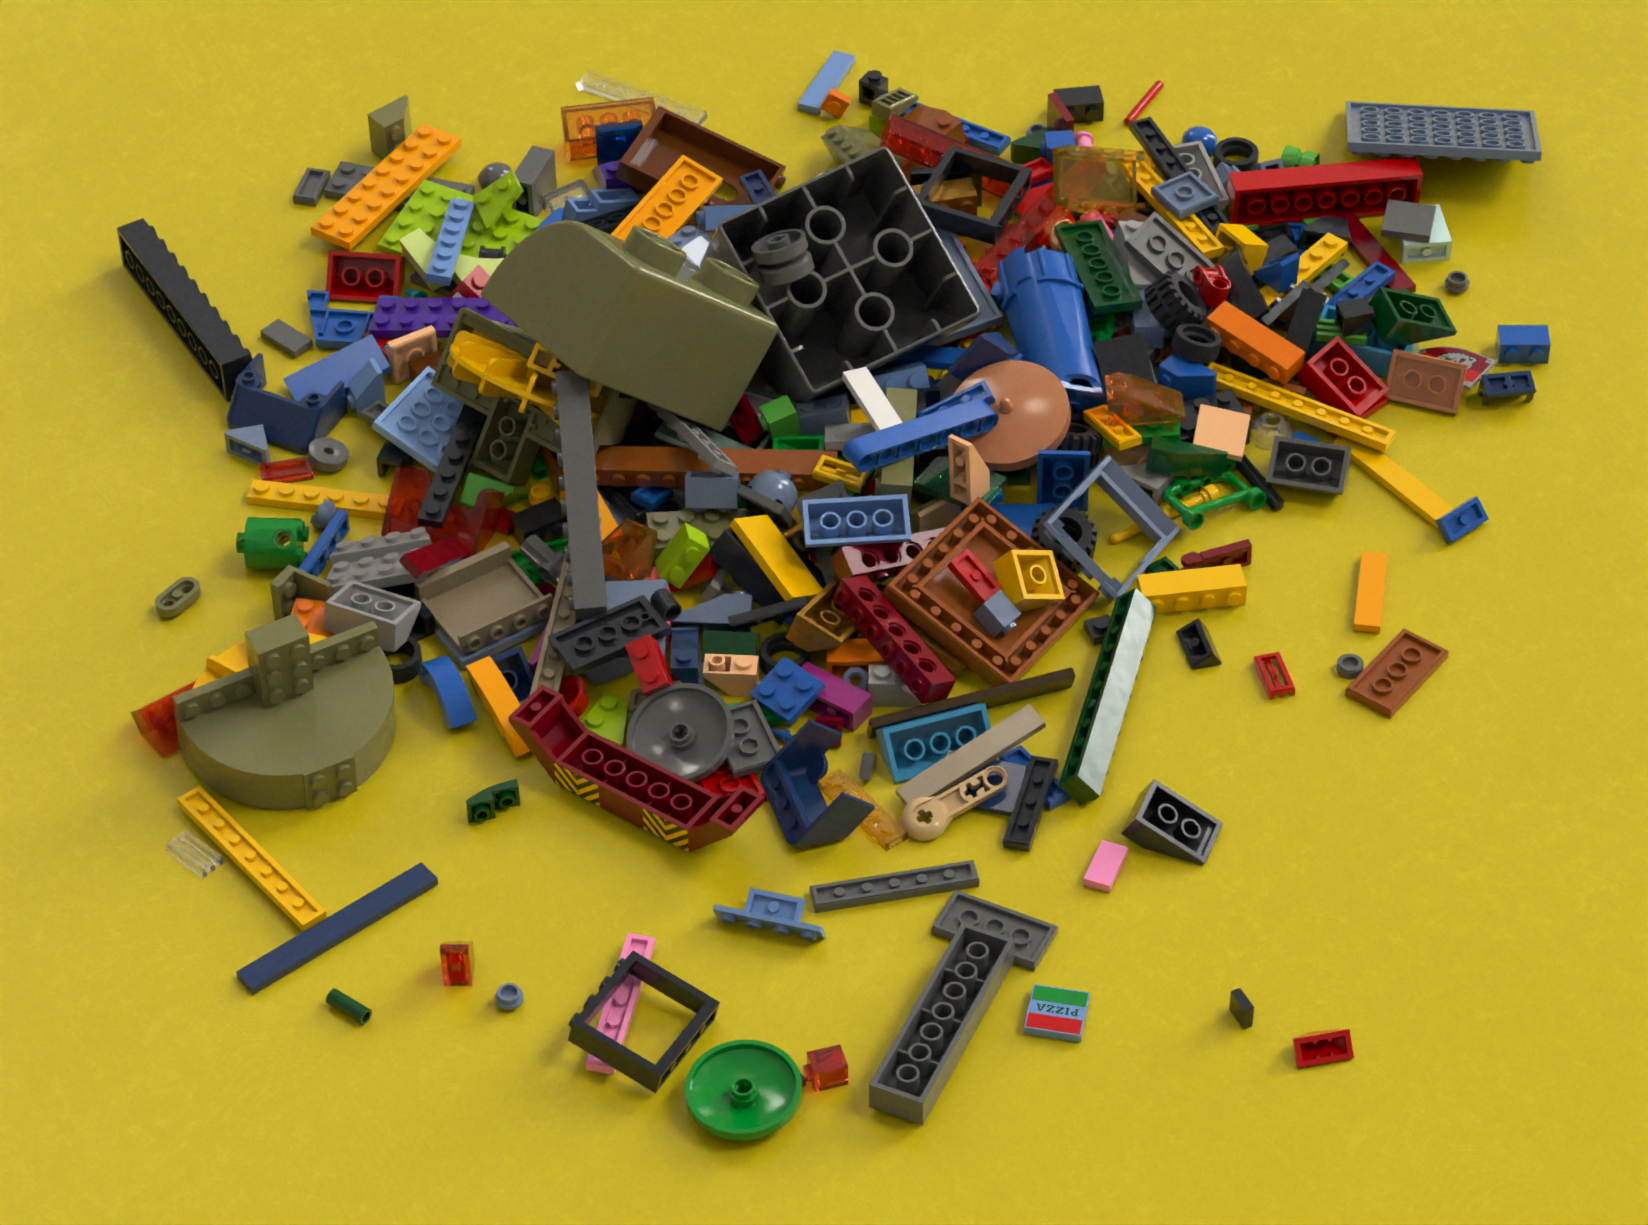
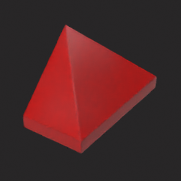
M1350 1029L1312 1031L1292 1038L1297 1068L1354 1058Z

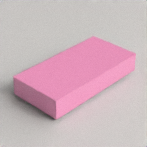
M1102 840L1085 874L1083 885L1110 893L1128 855V847Z

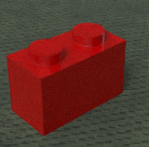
M650 634L625 645L641 689L647 697L658 690L674 684L659 643Z

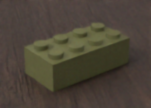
M737 508L730 512H720L718 509L704 512H646L645 539L650 571L653 570V567H656L655 560L684 523L705 533L711 548L720 535L730 528L729 524L733 519L751 517L749 508Z

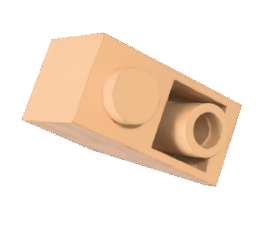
M705 654L703 677L729 696L750 697L749 693L759 684V656Z

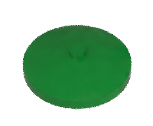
M758 1040L726 1042L702 1054L690 1068L685 1081L686 1105L693 1120L702 1129L714 1136L736 1141L759 1139L780 1130L796 1114L802 1099L800 1071L794 1060L785 1051L772 1044Z

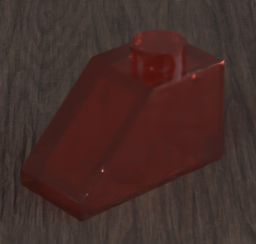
M444 941L441 943L440 957L444 986H472L475 963L473 941Z

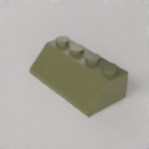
M840 124L829 128L826 134L821 136L832 159L839 166L879 147H887L898 165L903 162L900 156L869 130Z

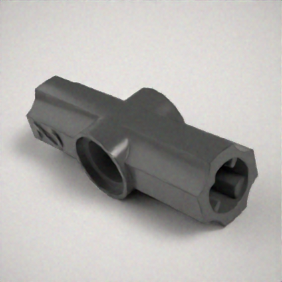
M530 535L520 546L519 552L537 568L539 576L545 583L557 586L565 554L560 551L554 552L538 536Z

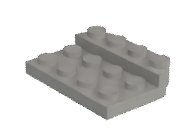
M418 527L405 533L395 531L382 537L367 536L360 541L351 542L350 540H344L337 543L336 550L330 555L333 566L326 581L332 584L333 595L350 580L376 588L425 581L428 575L415 579L399 563V560L408 552L432 544L430 536L426 533L424 527Z

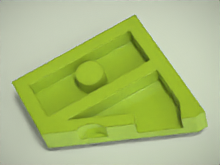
M509 171L472 197L486 228L491 233L496 230L497 227L494 224L501 214L506 216L512 204L523 193L519 180L512 171Z
M605 692L581 722L588 730L624 747L628 701Z

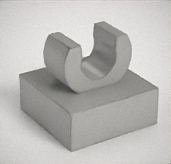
M717 568L715 577L705 581L698 599L706 602L713 597L716 598L723 594H728L732 589V585L723 581L726 572Z

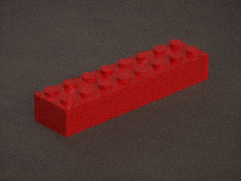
M1416 157L1231 172L1228 176L1227 195L1230 200L1229 204L1225 207V212L1230 224L1244 226L1257 224L1258 226L1274 225L1285 221L1288 223H1299L1304 219L1336 216L1334 205L1339 202L1343 206L1349 207L1356 217L1385 215L1388 199L1419 203L1423 173Z

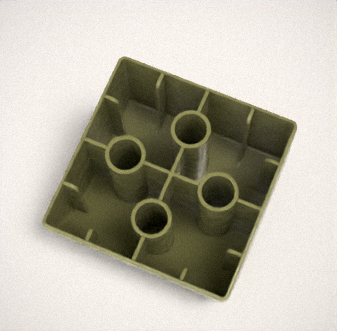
M564 220L545 225L525 237L505 256L480 293L486 301L579 376L718 431L724 430L778 332V325L751 305L759 290V284L754 279L729 264L712 257L705 259L699 272L685 267L683 263L687 258V254L684 250L666 238L641 226H633L624 241L578 221Z

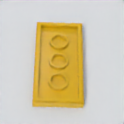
M768 515L735 518L729 524L785 601L805 596L806 601H810L823 589Z

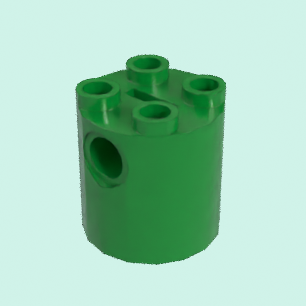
M248 517L244 533H237L236 550L237 553H244L245 565L248 569H285L288 565L299 568L307 556V552H304V542L309 540V528L305 526V522L300 518Z

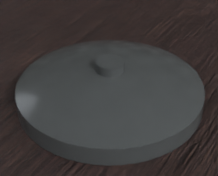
M694 683L673 684L648 696L634 712L627 731L628 750L693 783L708 777L723 764L731 751L735 738L734 719L726 702L712 689Z

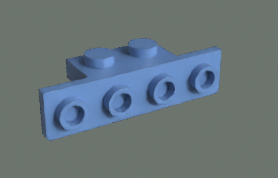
M750 888L745 910L716 904L713 907L715 915L719 917L718 920L724 923L735 924V921L744 922L747 927L761 930L762 926L773 928V932L781 935H789L790 932L800 934L801 938L809 941H816L817 938L825 939L826 937L823 927L801 922L806 903L803 898Z

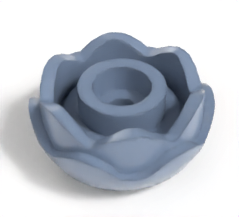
M324 499V503L318 506L317 513L312 516L310 521L314 528H326L337 512L332 500Z

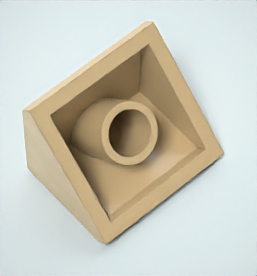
M947 494L910 511L911 534L947 527L961 513V501Z

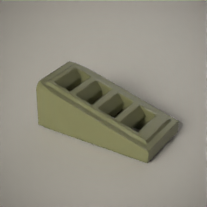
M899 87L872 101V115L891 123L919 100V96Z

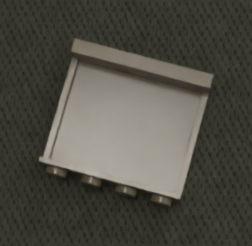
M506 541L430 574L425 581L414 582L416 600L421 599L434 616V623L461 656L546 619L550 616L553 605L552 594L544 596L512 559L511 546Z

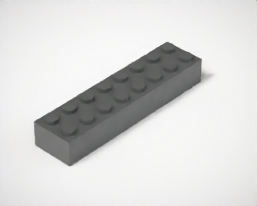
M965 922L961 923L869 1084V1107L922 1126L924 1125L1014 963L1015 939Z

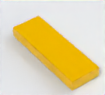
M1105 404L1083 411V419L1119 451L1142 444V436Z

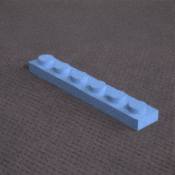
M451 198L426 272L425 282L450 286L474 211L475 202H470L463 198Z

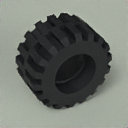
M1173 270L1164 273L1144 290L1149 310L1160 325L1173 335L1179 325L1185 323L1201 325L1208 317L1205 302L1197 289L1184 276Z
M1070 422L1067 434L1056 450L1090 451V469H1092L1099 462L1102 435L1093 427Z
M1053 506L1051 511L1048 509L1044 510L1042 516L1038 515L1033 524L1031 538L1045 550H1052L1055 558L1074 573L1079 574V569L1082 567L1080 562L1076 558L1073 561L1069 560L1061 551L1064 546L1056 542L1053 543L1043 532L1046 529L1043 522L1058 506ZM1067 507L1058 517L1064 524L1062 529L1093 559L1097 541V528H1094L1095 523L1092 519L1088 520V514L1085 512L1081 514L1078 508L1074 507L1072 510Z

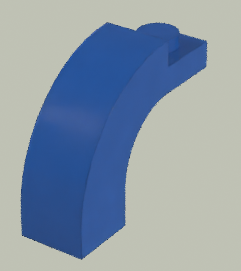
M444 655L420 663L422 670L417 672L419 680L422 683L428 684L432 689L439 704L445 726L455 728L477 720L467 688L452 660Z

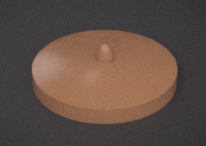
M1011 360L990 364L970 375L955 391L954 394L959 393L985 380L996 402L989 406L999 416L997 425L986 433L964 439L973 444L989 470L1014 471L1038 463V450H1056L1065 438L1070 426L1071 408L1063 384L1050 370L1032 362Z

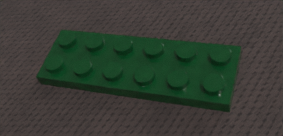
M1102 220L1054 226V234L1063 253H1068L1069 256L1072 255L1078 281L1084 286V295L1094 315L1142 309L1143 300Z

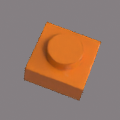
M830 88L819 109L840 119L849 106L851 97Z

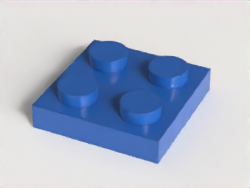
M784 656L749 695L751 700L756 699L760 706L792 726L826 687L824 682Z

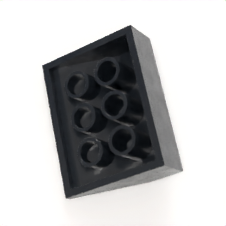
M761 511L760 513H758V514H756V515H754V516H760V515H766V514H765L763 511ZM731 527L725 530L708 552L713 557L715 563L723 567L732 580L740 585L749 595H752L753 601L761 607L784 602L783 597ZM808 558L804 563L820 586L822 588L826 587L827 585L821 570ZM788 617L774 620V622L781 626Z

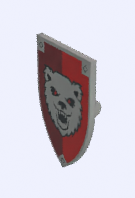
M1431 347L1419 350L1421 355L1467 364L1468 368L1463 388L1471 390L1480 381L1481 375L1487 374L1496 364V360L1456 347Z

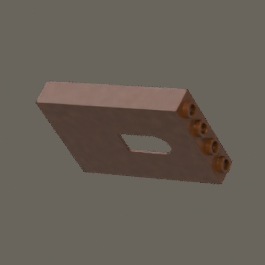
M658 106L620 160L615 177L648 193L677 160L684 155L722 177V183L733 187L738 193V197L731 201L712 195L703 206L753 205L740 185L739 177L761 169L777 194L776 190H781L786 181V177L783 176L786 166Z

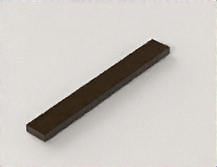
M1070 667L869 719L867 733L869 739L877 737L876 729L983 703H985L986 709L1064 690L1072 687L1076 675L1073 668Z

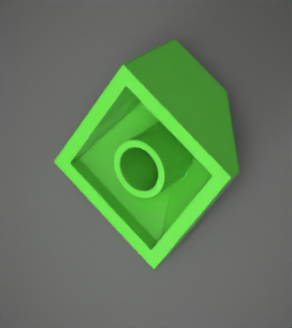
M469 472L460 502L468 504V510L482 514L483 509L494 511L499 506L504 507L528 498L530 490L514 484H508L505 481L490 476Z

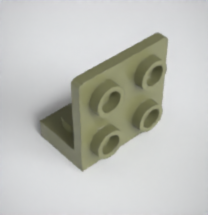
M288 565L270 583L275 621L291 615L296 598L326 602L333 596L331 583L291 565Z

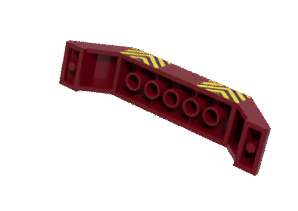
M542 684L508 717L509 723L556 785L688 853L732 836L765 801V796L743 785L736 792L719 796L588 730L564 701V695Z

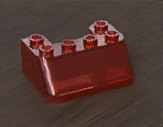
M413 466L395 468L381 530L382 536L395 531L405 533L418 527H424L426 533L430 536L431 543L453 536L470 553L468 557L485 549L496 532L505 494L504 491L493 488L483 489L477 496L474 510L453 504L443 529L420 526L417 523V517L432 483V477L428 471Z

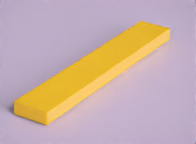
M1342 436L1335 439L1334 444L1351 447V460L1437 529L1439 528L1435 520L1454 509L1382 451L1375 450Z

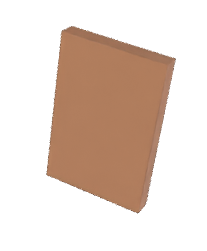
M1393 349L1386 386L1390 390L1385 396L1388 397V400L1457 415L1468 365Z

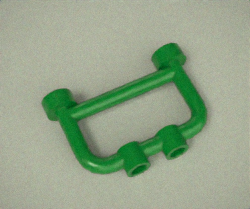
M1224 471L1222 476H1192L1190 480L1183 476H1176L1172 480L1171 486L1167 487L1163 492V498L1166 503L1183 516L1182 522L1190 530H1196L1202 526L1205 520L1204 513L1244 501L1251 509L1258 510L1265 504L1267 495L1258 487L1250 488L1235 475ZM1218 481L1227 482L1238 491L1189 508L1174 496L1179 493L1182 496H1186L1192 489L1203 488Z

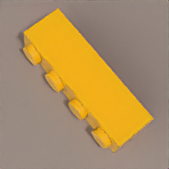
M1241 564L1137 575L1136 588L1157 607L1155 614L1246 604L1247 584Z

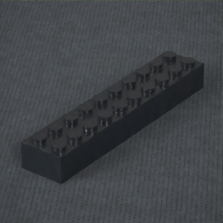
M144 218L118 227L117 233L123 266L227 402L231 401L238 375L253 360L249 349H244L237 334L233 335L226 320L223 321L217 308L209 304L207 295L199 291L196 281L189 278L186 268L178 264L175 254L168 251L165 241L158 238L152 225L149 226Z

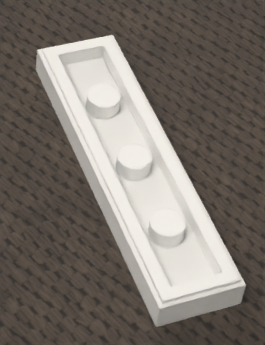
M867 367L843 372V381L875 431L902 423Z

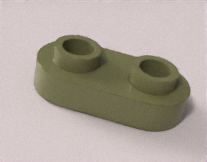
M183 577L174 582L156 597L157 613L162 617H174L199 598L201 594L199 581L193 577Z

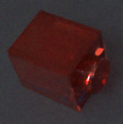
M841 1045L807 1052V1064L803 1065V1073L806 1082L811 1081L815 1092L848 1085V1064Z

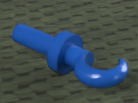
M770 727L773 735L780 737L781 742L786 743L794 736L791 735L790 730L784 729L780 731Z

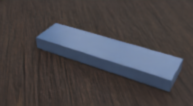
M834 50L799 100L798 110L820 115L822 112L819 109L821 102L830 88L837 90L854 65L855 55Z

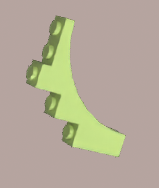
M418 228L399 239L403 255L425 282L426 272L436 242ZM460 254L452 280L459 285L478 264L491 276L504 258H476ZM425 282L428 285V287L432 290V292L438 289L439 287L445 286L441 284Z

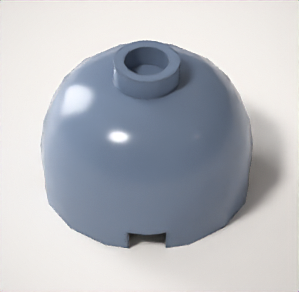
M778 469L777 472L771 470L761 471L747 485L748 488L784 505L790 514L795 508L798 492L794 483L790 481L792 476L782 469Z

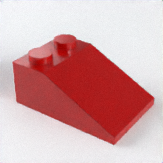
M1336 336L1308 360L1295 375L1313 395L1357 417H1360L1390 390L1339 336Z

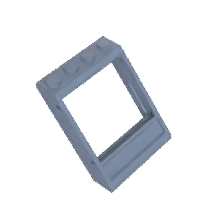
M1109 454L1103 457L1043 522V525L1046 527L1043 531L1044 534L1053 543L1058 540L1064 546L1061 551L1069 560L1073 561L1076 558L1082 565L1079 570L1089 580L1094 577L1101 584L1098 589L1107 599L1113 597L1115 600L1137 579V575H1140L1181 530ZM1094 481L1155 543L1122 584L1115 577L1111 579L1062 529L1064 524L1058 519L1074 499L1077 500Z

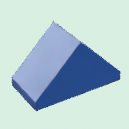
M1297 252L1270 261L1254 270L1253 273L1276 292L1281 293L1292 283H1297L1300 256Z

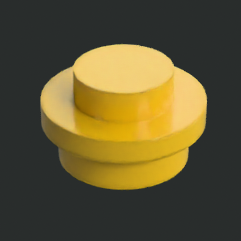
M546 484L534 485L528 494V500L532 505L554 497L553 491Z

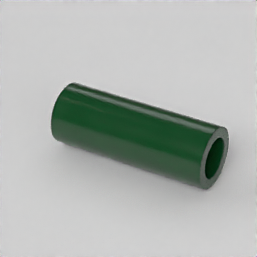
M336 988L332 989L326 997L327 1004L361 1024H366L372 1015L371 1009Z

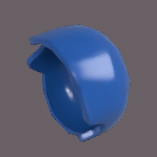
M1196 126L1184 132L1182 144L1202 141L1208 156H1214L1217 137L1211 129Z

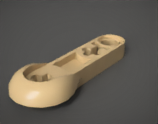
M990 766L938 796H920L912 799L906 804L901 815V823L905 832L910 837L919 841H929L937 838L945 831L952 819L1003 791L1007 785L1006 771L1000 766ZM992 773H997L1002 777L1003 781L1000 785L993 786L988 782L987 777ZM980 780H982L984 787L976 791V797L973 798L972 795L966 796L967 788L970 787L971 790L979 788ZM920 814H923L925 817L930 816L929 824H926L924 821L918 822Z

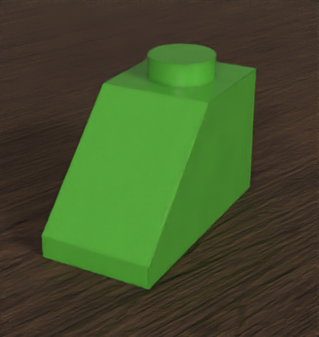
M787 395L759 406L761 417L758 418V421L762 426L763 432L768 431L772 440L774 436H802L797 411Z

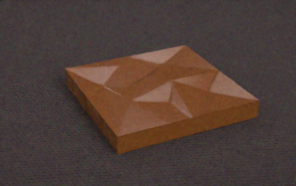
M978 496L886 586L883 595L892 606L995 687L1021 680L1095 604L1100 592L1055 558L1065 600L1028 611H1020L1021 615L1014 620L1017 625L1006 635L1001 632L993 638L973 615L981 605L950 571L947 565L966 549H969L998 582L993 565L995 560L1010 550L1045 549Z

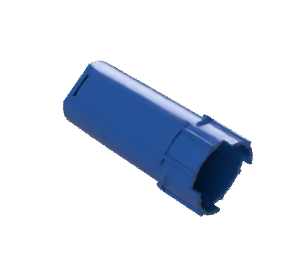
M1023 246L1017 248L1002 261L998 262L997 270L998 283L1003 299L1001 311L1007 316L1008 326L1010 327L1016 351L1023 354L1024 361L1043 366L1057 376L1067 392L1071 413H1083L1085 410L1106 405L1085 310L1086 304L1083 301L1085 289L1083 284L1078 281L1072 255L1069 256L1068 253L1063 254L1052 250H1042L1041 248H1038L1037 251L1025 253Z

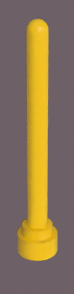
M1209 484L1201 488L1197 496L1182 503L1189 508L1220 498V493L1214 484ZM1172 507L1164 510L1170 519L1180 515ZM1135 523L1113 533L1110 536V541L1116 544L1143 531Z

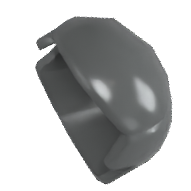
M500 162L486 165L478 175L480 187L482 190L503 175L512 171V169L507 164Z

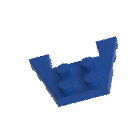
M307 290L316 347L343 349L363 339L364 334L369 332L374 312L327 308L330 301L329 291ZM379 295V298H401L400 296Z

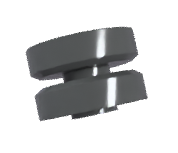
M788 229L771 233L756 241L751 247L755 262L760 264L758 272L762 283L765 285H781L796 281L808 275L815 268L811 253L806 250L808 243L805 233L800 229Z

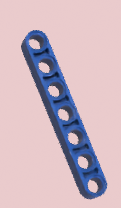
M975 399L853 438L845 444L842 454L859 472H866L948 445V436L951 434L964 440L986 433L997 425L999 416L982 399Z

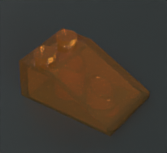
M1117 372L1105 375L1109 427L1186 421L1182 392L1133 374Z

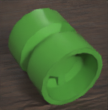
M1288 145L1285 146L1281 155L1284 168L1319 165L1320 162L1319 153L1308 150L1301 153L1300 148Z

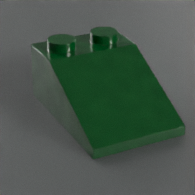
M1379 287L1368 303L1375 311V320L1372 321V324L1379 334L1381 341L1386 344L1404 346L1454 336L1457 333L1439 298Z

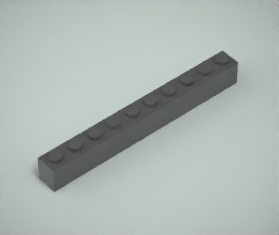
M565 370L555 371L556 381H552L551 386L552 396L558 397V404L553 405L554 420H559L560 428H555L556 444H561L562 451L557 452L558 467H563L564 475H559L560 491H565L566 499H561L562 515L567 514V523H563L564 539L569 538V546L564 547L566 563L571 562V571H566L568 587L573 586V595H568L569 610L575 611L576 620H583L607 611L589 383L588 379L579 376L574 371Z

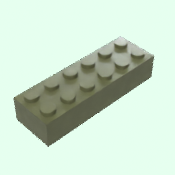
M887 387L886 398L902 423L916 419L917 389ZM914 456L876 468L874 496L907 494L909 518Z

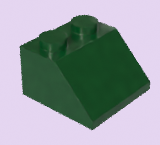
M703 630L702 662H704L705 654L758 656L761 632Z

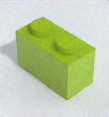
M684 523L655 560L658 577L681 588L710 551L706 534Z

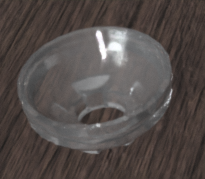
M1266 412L1252 420L1250 441L1260 449L1272 451L1274 437L1291 438L1295 433L1294 426L1282 414ZM1266 421H1276L1279 424L1269 425Z

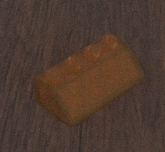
M654 97L561 107L562 136L566 161L624 155L656 111Z

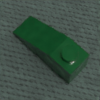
M1153 434L1147 454L1145 470L1168 476H1222L1228 452Z

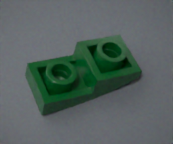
M517 779L488 787L466 800L468 823L495 819V810L519 806L520 795Z

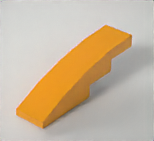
M487 656L465 666L487 714L492 715L501 736H505L515 758L517 759L531 753L530 749L509 723L508 717L520 706V703L492 658Z

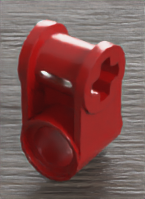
M1201 265L1195 266L1193 270L1194 285L1199 290L1205 304L1209 307L1217 308L1226 301L1231 282L1228 280L1221 265H1215L1212 268H1203Z

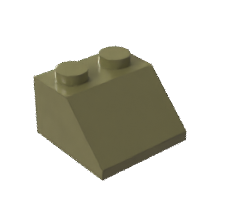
M406 95L367 114L371 151L382 160L412 134L409 100Z

